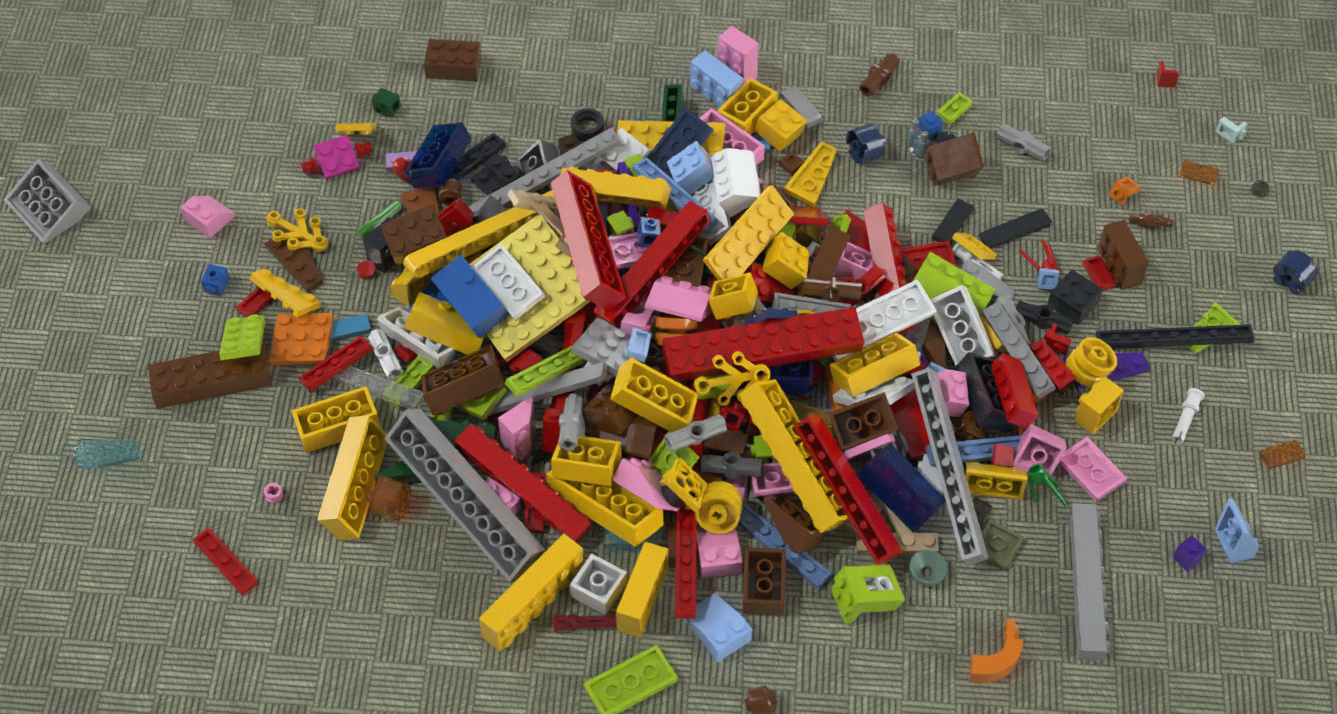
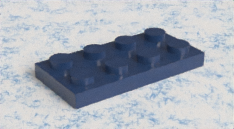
M684 108L647 158L674 180L667 161L695 141L703 146L714 129L687 108Z

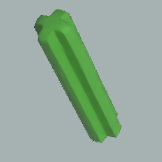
M397 200L392 202L358 229V236L365 239L385 219L391 218L402 209L401 203Z

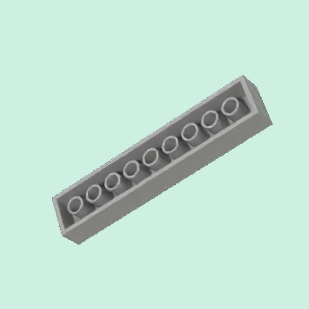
M420 408L404 411L384 439L509 582L518 580L546 551L544 547Z

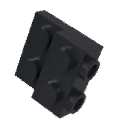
M497 153L484 162V168L471 176V182L488 196L521 178L522 173L518 166L510 165L509 159L505 155L500 156Z

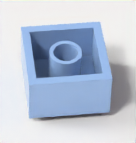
M697 141L667 161L674 181L689 194H692L714 178L710 156Z

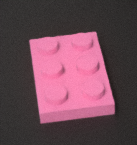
M1088 437L1067 449L1059 461L1060 465L1095 502L1126 483L1127 480L1125 475Z

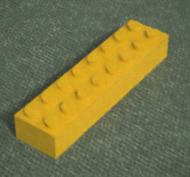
M776 379L755 382L739 394L743 406L752 416L753 423L762 433L763 440L771 448L773 457L781 465L783 474L791 482L793 491L801 499L803 508L810 514L815 528L820 533L838 529L849 522L850 519L795 430L794 426L800 422V419Z

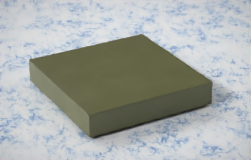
M988 519L981 530L989 558L985 561L1006 571L1023 544L1025 537Z

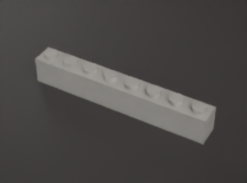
M1072 503L1069 511L1078 660L1104 661L1106 653L1110 651V642L1106 641L1109 626L1108 622H1105L1104 617L1107 614V603H1103L1106 586L1102 584L1104 566H1101L1100 562L1103 559V548H1099V542L1102 539V532L1098 530L1100 512H1097L1096 504Z

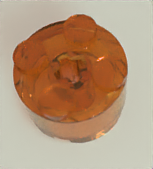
M379 476L373 491L368 493L366 499L370 503L371 514L393 522L401 520L410 504L407 503L408 496L411 497V487L407 483Z

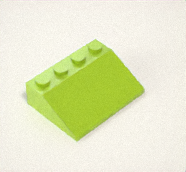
M932 252L928 254L913 280L918 279L930 300L961 285L966 286L979 316L982 315V311L986 308L996 290ZM934 315L927 318L928 320L937 324Z

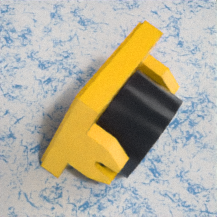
M678 458L674 462L673 467L661 477L662 480L659 483L662 485V494L673 507L681 508L685 505L687 509H692L695 512L700 508L708 484L681 458Z

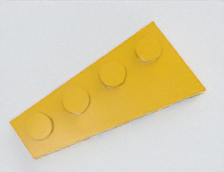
M821 141L786 184L784 193L811 207H815L836 156L837 148Z
M260 269L251 273L250 280L263 291H270L271 297L275 300H281L283 302L282 306L286 309L291 308L294 311L293 315L296 317L320 308L321 301L316 299L314 295L300 290L298 286L291 285L285 279L273 275L269 270Z

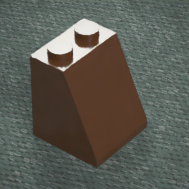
M975 132L931 145L925 151L926 153H924L925 161L930 167L929 177L933 180L934 185L976 177L984 167Z

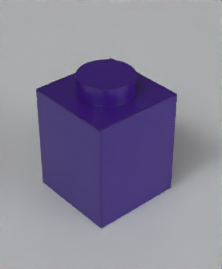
M1191 535L1177 546L1173 559L1188 572L1202 561L1207 549Z

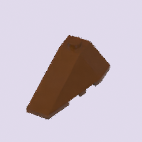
M637 415L628 424V427L618 435L594 429L588 425L586 419L585 434L593 438L621 442V448L625 449V453L650 459L660 435V426Z

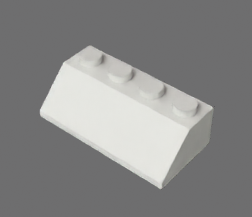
M726 148L717 152L711 157L718 204L729 217H732L750 207L761 195L755 157L752 151Z
M961 285L931 299L932 304L937 310L934 317L955 365L968 352L988 358L997 356L966 286Z
M397 307L378 316L377 321L383 332L417 353L418 356L432 363L435 368L443 366L446 362L454 361L457 350L404 328L410 314L404 309Z

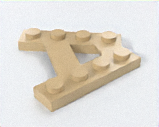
M511 189L507 195L513 205L518 208L537 211L561 235L555 247L571 257L563 225L556 216H560L556 207L555 198L538 193L525 192L524 190Z
M895 471L869 496L879 513L883 512L894 532L892 534L903 551L899 555H914L922 550L939 552L937 533H917L898 498L910 487V483ZM851 521L844 524L843 526L856 536V554H870Z

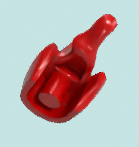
M400 157L393 162L392 170L402 181L409 183L408 179L411 178L416 184L422 186L428 184L420 178L415 170H420V167L412 160Z

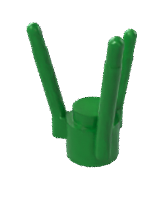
M1042 464L1032 465L1028 469L1029 476L1027 481L1030 485L1033 501L1035 503L1038 501L1034 483L1041 485L1046 482L1059 501L1067 507L1068 504L1055 488L1059 487L1055 479L1045 470Z

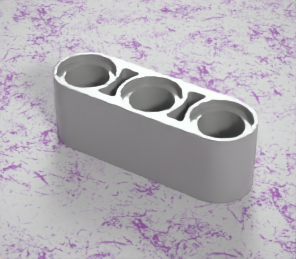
M797 86L790 87L779 93V100H783L808 120L804 130L822 122L819 111Z

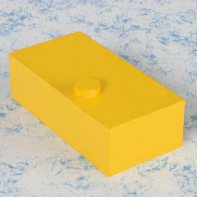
M419 292L404 326L407 330L467 355L479 350L485 337L484 334L479 338L457 310L448 302L440 301Z
M895 332L862 348L861 352L851 353L830 363L829 366L835 385L851 397H855L919 366L920 361L915 344Z
M631 357L618 369L610 400L668 431L674 432L691 424L698 393Z
M367 386L291 410L305 453L342 442L349 417L369 415L380 426L378 414Z
M644 542L616 611L617 631L641 638L668 570L667 548Z

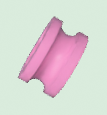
M270 483L264 488V495L268 502L277 503L283 498V491L279 484ZM275 491L277 494L273 495L270 492Z

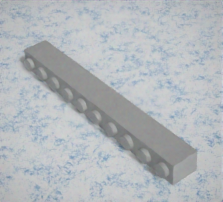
M929 367L913 373L912 378L961 559L968 565H972L989 558L938 374Z

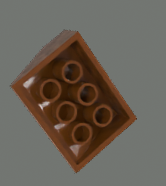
M492 344L421 375L423 397L433 416L436 414L442 415L454 406L460 407L472 398L478 399L490 390L496 391L505 384V379Z

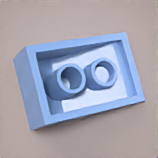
M1230 498L1225 505L1215 531L1230 563H1236L1254 558L1258 550V542L1250 532L1248 521H1245L1233 498Z
M716 593L696 605V619H684L717 662L752 640V629L748 623Z

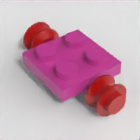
M348 135L313 145L318 160L311 156L310 161L306 162L303 159V163H300L303 173H307L308 176L311 171L317 174L318 167H321L326 180L360 169L356 155L360 159H363L365 154L370 157L372 148L370 142L366 143L365 140H363L361 145L356 142L354 148H352Z

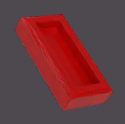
M1100 255L1083 260L1082 265L1093 283L1101 287L1103 291L1115 287L1116 283Z
M258 287L236 306V311L247 318L250 315L258 314L274 299L271 297L270 291H263Z

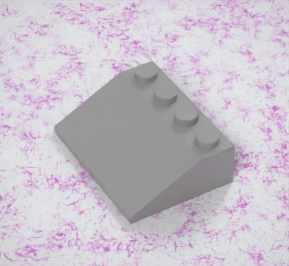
M40 159L34 162L4 199L9 207L44 244L78 223L91 208L52 165Z

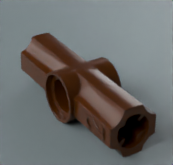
M894 53L887 54L878 65L874 64L867 78L859 86V90L864 96H872L881 85L887 84L891 73L900 64L897 55Z
M830 277L826 280L804 278V296L824 297L830 302L837 301L838 299L858 301L861 299L862 283L842 282L835 277Z

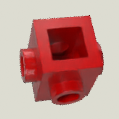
M730 400L728 405L723 406L720 411V415L726 422V428L733 431H738L741 425L745 426L749 415L746 414L747 409L738 400Z

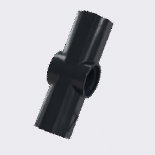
M1019 300L1016 306L1017 312L1024 319L1034 322L1039 329L1052 328L1053 324H1057L1056 331L1068 335L1074 323V319L1054 312L1049 305L1037 306Z

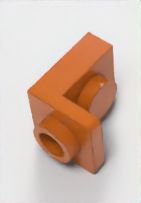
M1125 177L1115 182L1109 196L1120 205H1123L1129 196L1138 193L1141 186L1130 178Z

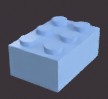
M706 50L690 61V85L693 89L702 93L705 98L714 102L719 108L743 85V78Z

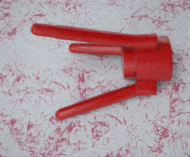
M1041 239L1043 249L1048 258L1042 262V268L1059 270L1060 272L1050 244L1046 245L1045 240ZM1019 249V252L1039 271L1041 267L1026 252Z

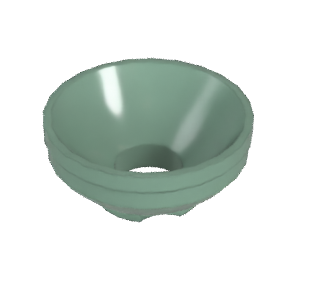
M922 550L911 558L909 570L916 582L932 586L941 582L945 577L947 563L938 552ZM927 568L933 572V575L931 577H924L921 571Z

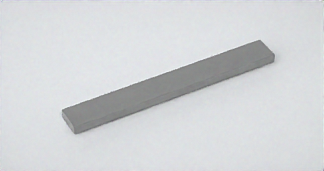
M600 362L561 374L519 397L511 390L507 391L488 416L512 409L529 397L533 399V402L605 381L607 364ZM470 414V417L472 418V420L480 419V418H478V417H476V416Z

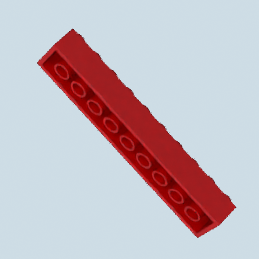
M856 307L663 338L662 351L668 377L676 382L694 380L701 376L712 377L728 374L721 368L718 369L714 366L712 360L716 355L723 356L725 362L741 372L747 371V369L742 365H736L732 360V355L738 351L755 366L763 364L771 367L861 352L865 341ZM737 356L735 360H741L742 356ZM718 359L716 364H721L722 359Z

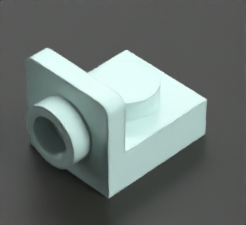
M1223 117L1218 123L1216 132L1233 144L1236 140H1241L1245 136L1247 123L1243 122L1237 126L1232 121Z

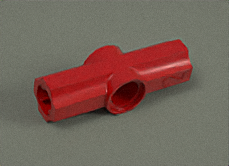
M874 265L859 279H856L853 283H862L863 292L861 293V299L883 281L885 276L883 271ZM838 299L834 302L851 304L852 307L858 300Z

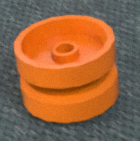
M677 315L656 316L655 326L667 331H660L655 334V344L662 345L663 338L692 334L693 332H686V330L698 328V321Z

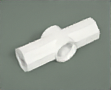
M375 329L368 336L374 352L389 380H397L404 372L385 333L382 330Z

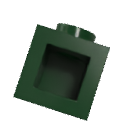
M380 88L372 97L373 109L380 115L383 114L393 118L401 107L399 94Z

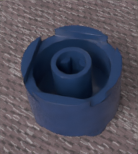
M869 123L848 131L846 134V145H850L848 152L853 161L857 164H863L883 156L886 139L883 135H880L874 123Z
M1289 250L1273 267V280L1278 285L1284 284L1291 293L1298 295L1307 288L1319 271L1317 266L1314 268L1312 265L1313 260L1307 254L1299 250H1294V252Z

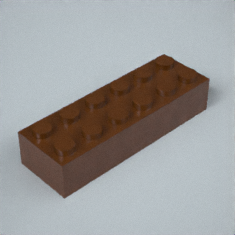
M262 342L259 355L221 360L219 350L148 365L151 394L156 408L160 409L272 386L268 355L264 342Z

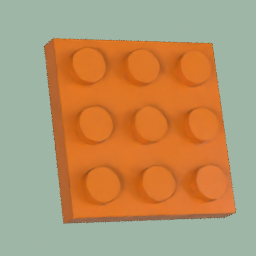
M293 313L277 314L268 359L269 364L317 365L325 360L328 356L334 321L333 313H306L299 317H296Z

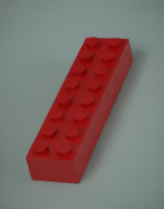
M566 170L551 182V186L557 203L556 207L561 217L560 221L565 231L564 235L568 242V250L572 256V264L576 270V278L580 284L581 295L585 300H589L597 306L610 311L626 299L595 192L592 184Z

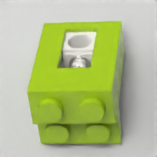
M891 565L845 566L834 577L835 584L831 587L832 595L835 598L845 624H852L861 613L895 611L905 601Z

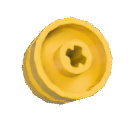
M1087 337L1068 356L1066 366L1076 377L1074 380L1081 385L1092 387L1096 381L1100 382L1104 377L1111 374L1117 366V357L1108 344L1095 337Z
M724 481L708 484L700 508L695 512L696 520L702 528L714 534H725L732 531L738 525L743 507L742 494L738 488Z

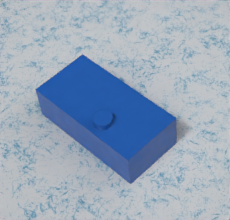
M461 254L431 277L435 285L479 338L509 315L502 303Z

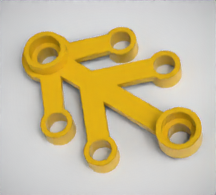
M296 209L294 212L298 227L282 219L277 211H271L267 215V225L269 227L276 228L281 226L290 231L289 233H283L281 230H274L272 232L273 241L281 242L282 240H288L287 247L289 250L311 247L315 252H323L328 247V239L321 236L320 218H310L309 226L313 229L314 236L307 232L305 223L306 212L304 209ZM297 239H305L307 241L299 242Z
M738 351L732 355L733 362L736 365H742L750 371L741 373L725 362L723 356L716 355L712 360L714 366L718 369L721 368L729 375L711 379L703 376L698 377L694 382V387L699 394H706L710 391L711 387L730 384L725 392L717 395L719 404L725 406L730 402L731 396L743 381H749L744 389H739L736 393V397L740 402H742L739 394L755 382L769 380L770 370L763 364L755 366ZM737 356H742L741 360L736 361L735 359ZM722 359L721 364H716V361ZM759 371H763L761 376H757ZM701 381L705 382L703 386H698ZM721 397H727L725 401H720Z

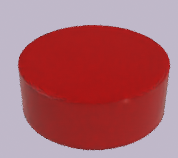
M371 261L359 263L357 266L358 276L365 280L373 278L376 274L374 263Z

